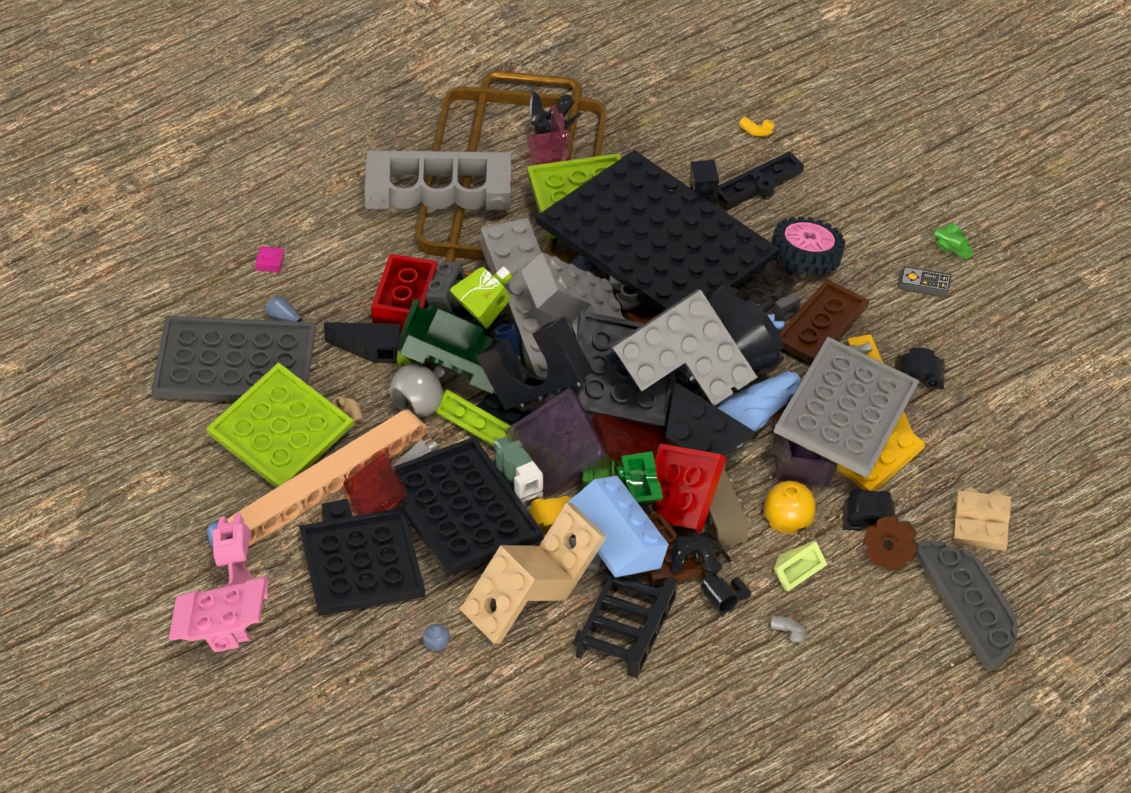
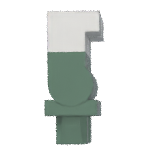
M508 436L502 437L494 441V449L496 450L494 464L527 510H529L533 500L543 499V474L523 449L520 440L512 443Z

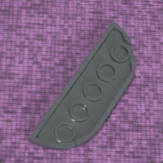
M941 541L919 542L916 557L985 670L989 672L999 667L1009 658L1015 647L1018 625L1012 608L990 573L974 554L964 548L958 550L946 546V542Z

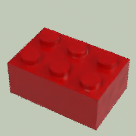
M389 254L371 306L372 323L400 324V332H402L405 320L415 299L421 301L420 307L427 309L429 304L426 302V292L429 289L428 284L434 280L438 261Z

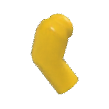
M743 117L739 122V126L752 136H769L773 133L775 127L774 122L771 120H764L762 125H757L749 118Z

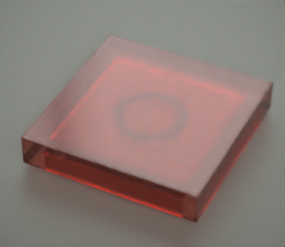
M385 453L343 482L357 515L385 511L407 495L389 456Z

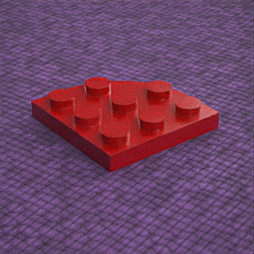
M660 444L654 461L663 500L653 502L656 508L655 512L657 514L661 513L665 520L675 527L702 532L726 457L711 452Z

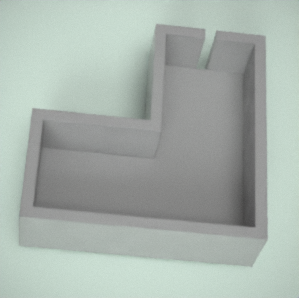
M543 252L522 270L537 309L558 318L564 316L566 321L571 323L575 334L581 311L625 319L620 311L621 306L612 293V285L604 278L600 279L589 271L585 272L573 264H567L558 257H552Z
M699 289L611 346L641 391L682 364H685L710 404L715 406L733 394L731 388L734 387L739 390L757 378L714 309Z

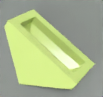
M813 541L780 554L774 570L784 590L788 592L825 567L827 563L817 542Z

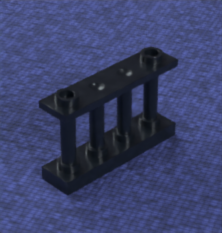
M608 570L604 579L605 586L583 630H578L575 635L573 645L577 646L576 658L582 659L587 647L624 659L625 663L628 664L627 675L638 679L677 597L678 581L667 577L664 586L656 588L623 576L614 577L611 571ZM618 586L654 598L655 604L654 607L649 606V608L613 597V594ZM608 606L644 618L646 623L644 627L635 628L602 616ZM597 627H601L633 638L636 644L634 648L629 647V649L594 638L593 635Z

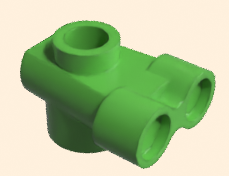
M948 223L945 228L939 227L935 231L936 245L941 250L948 252L950 249L964 259L971 257L973 248L968 246L969 240L963 237L964 232L957 225Z

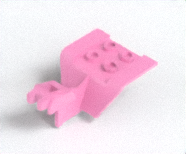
M240 513L235 514L234 520L230 523L225 516L220 517L217 529L213 530V556L216 566L228 565V584L222 588L177 595L169 634L170 641L176 639L189 641L206 639L214 652L238 648L240 642L250 641V635L246 628L250 624L260 622L263 600L268 599V576L252 579V575L243 563L247 558L251 531L247 524H244V519Z

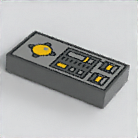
M903 266L899 289L948 298L952 274Z

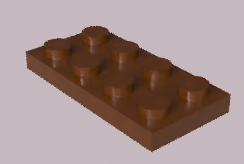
M826 279L779 332L784 346L783 350L812 364L827 337L839 341L868 308L869 300Z

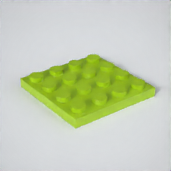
M620 153L527 166V176L539 213L620 160ZM545 230L548 239L556 238Z
M278 362L212 422L206 430L208 435L274 487L278 488L307 470L354 426V420Z

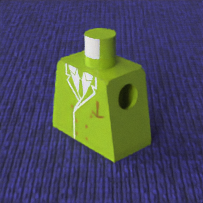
M504 266L493 276L484 267H481L454 285L450 292L487 329L511 299L504 285L513 276Z

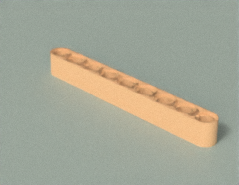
M409 409L403 410L238 511L237 513H240L244 519V524H247L251 531L249 546L420 441L427 432V426ZM234 515L228 519L229 523L234 520Z

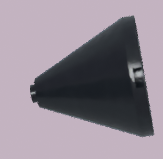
M726 285L715 286L705 297L756 376L775 370L784 360V356L780 357L779 351L784 346L779 332L771 319L752 299L745 302L736 295L739 293V290ZM685 364L676 368L675 382L690 391L701 389Z

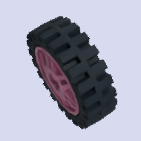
M790 217L789 220L784 219L782 223L779 222L777 224L771 243L780 249L779 256L775 260L780 261V265L783 267L788 265L789 270L797 269V273L800 274L806 271L807 275H813V272L816 275H822L823 272L828 274L839 267L844 252L845 239L842 233H838L837 228H831L832 225L829 223L823 224L822 220L818 219L815 222L811 217H808L807 220L804 217H798V219Z

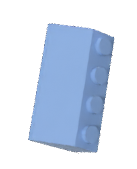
M618 476L594 479L567 502L573 503L607 536L597 553L614 577L661 569L669 544Z

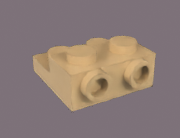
M966 488L963 491L958 490L955 506L953 544L1006 551L1011 497L1005 496L1000 491L985 494L979 493L974 488Z

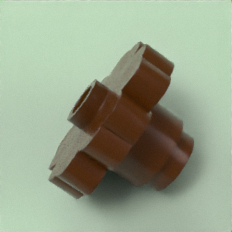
M895 515L883 516L878 519L876 524L867 528L864 543L869 547L866 550V555L874 565L883 564L884 568L888 571L900 570L905 566L906 562H910L916 557L919 544L913 539L916 537L917 532L909 521L899 522Z

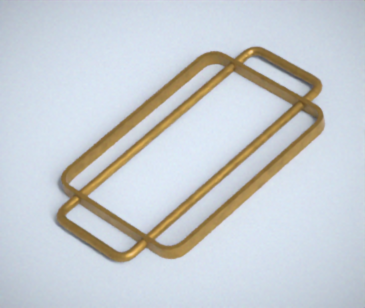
M492 71L483 77L480 88L462 86L453 88L446 93L433 151H440L449 107L455 101H477L467 152H477L487 102L530 106L531 92L489 89L490 83L494 80L571 87L573 89L571 97L574 99V104L569 109L568 120L579 113V110L594 112L601 118L594 157L601 156L606 124V107L596 99L581 97L582 86L573 78ZM536 93L542 101V107L556 108L562 96ZM577 120L566 129L561 161L571 160ZM435 175L427 176V186L433 187ZM462 176L461 186L470 189L472 176ZM423 203L421 204L416 228L417 246L422 252L432 256L446 257L445 262H455L456 258L486 261L480 246L459 245L465 214L464 208L456 205L449 243L428 241L422 236L428 207ZM558 238L548 239L545 254L552 257L556 256L567 264H571L572 259L579 255L577 252L568 255L555 254ZM463 270L466 277L475 272Z

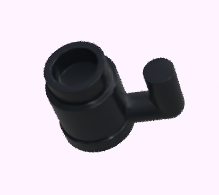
M717 574L708 576L702 582L701 589L704 592V596L718 613L723 614L730 611L738 601L751 596V590L739 577H735L731 581V585L735 590Z

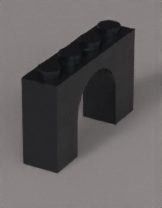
M564 316L544 324L532 333L547 363L548 372L546 378L535 376L525 369L509 339L489 346L476 356L505 410L514 406L518 410L528 405L530 400L533 399L535 403L548 397L549 393H553L554 396L564 392L570 385L572 388L579 387L586 382L585 377L593 372Z

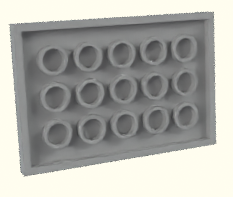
M827 337L773 432L868 478L909 403L919 380Z

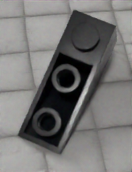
M324 322L325 342L373 363H397L400 324Z

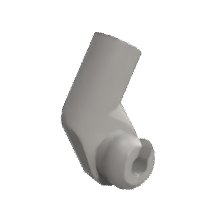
M772 615L770 629L791 632L790 640L792 642H804V635L807 634V631L803 625L793 618Z

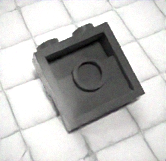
M442 262L437 266L434 280L428 284L429 289L426 292L427 304L436 305L452 312L453 308L461 305L450 292L454 285L466 278L461 263Z

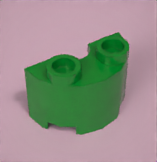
M653 452L621 456V466L616 467L617 476L637 503L644 504L662 501L663 495L660 482L657 480Z

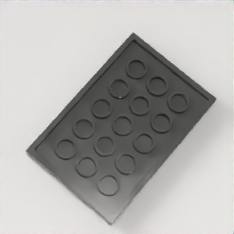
M166 316L153 380L152 398L236 402L278 362L308 385L316 322Z

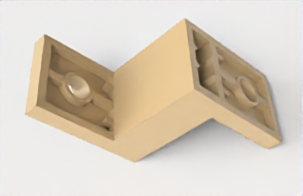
M566 503L539 546L500 545L460 610L494 644H501L528 601L567 600L607 536L573 503ZM573 534L576 537V545L574 548H572L570 545V537ZM493 598L496 600L497 606L495 612L491 610L490 606Z

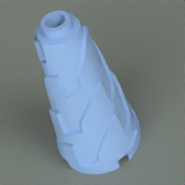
M785 371L773 378L730 395L716 404L715 407L756 432L766 424L772 415L788 403V400L793 397L800 385L801 379L797 373Z

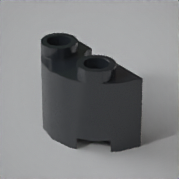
M911 348L910 353L897 356L894 369L919 380V382L926 385V388L944 389L945 362L944 359L934 355L935 351L926 348Z
M861 489L850 491L849 497L843 504V530L861 531L865 527L876 524L878 519L883 516L895 515V503L892 500L891 494L888 491H863Z

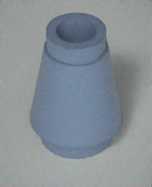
M274 296L265 307L268 317L276 321L302 322L303 320L284 297Z

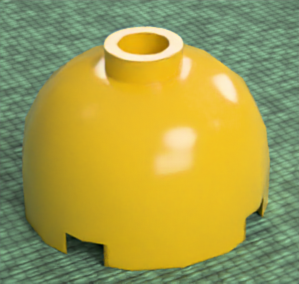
M783 481L773 486L767 493L764 501L763 516L764 518L766 517L773 529L781 533L794 534L798 533V529H803L804 527L808 529L815 520L816 500L813 493L804 484L797 481Z

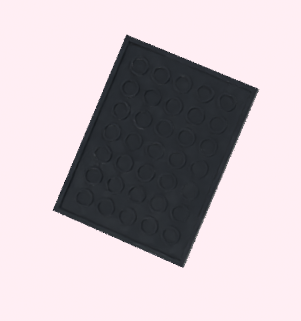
M635 150L536 216V224L622 285H625L629 290L638 294L639 297L660 312H664L697 289L701 290L705 296L718 285L736 288L777 258L780 251L771 242Z

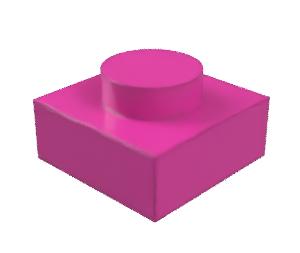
M260 246L255 263L256 270L280 273L285 256L284 249Z

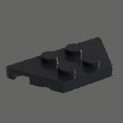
M675 383L666 432L668 440L679 447L726 455L737 450L739 445L749 439L754 440L757 438L758 434L754 430L679 383Z

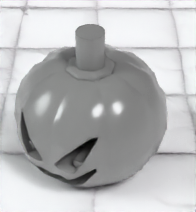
M406 364L401 367L390 380L389 394L394 404L400 411L409 409L406 408L408 402L410 407H413L414 411L412 412L418 418L432 415L442 404L444 392L439 378L445 374L444 370L438 366L431 371L421 364Z

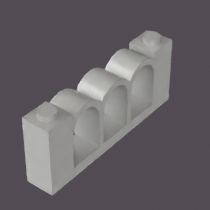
M367 151L364 191L365 209H390V205L396 208L408 209L422 202L425 206L432 209H445L456 203L458 206L470 210L480 209L486 206V210H510L511 152ZM391 175H419L418 182L410 188H398L391 183ZM425 175H453L452 182L444 188L435 189L425 184ZM458 176H486V182L477 189H467L458 183Z

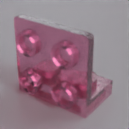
M556 105L551 106V133L527 136V143L534 165L570 160L569 150L566 147L567 144H570L568 129L564 130V117L562 113L559 114Z

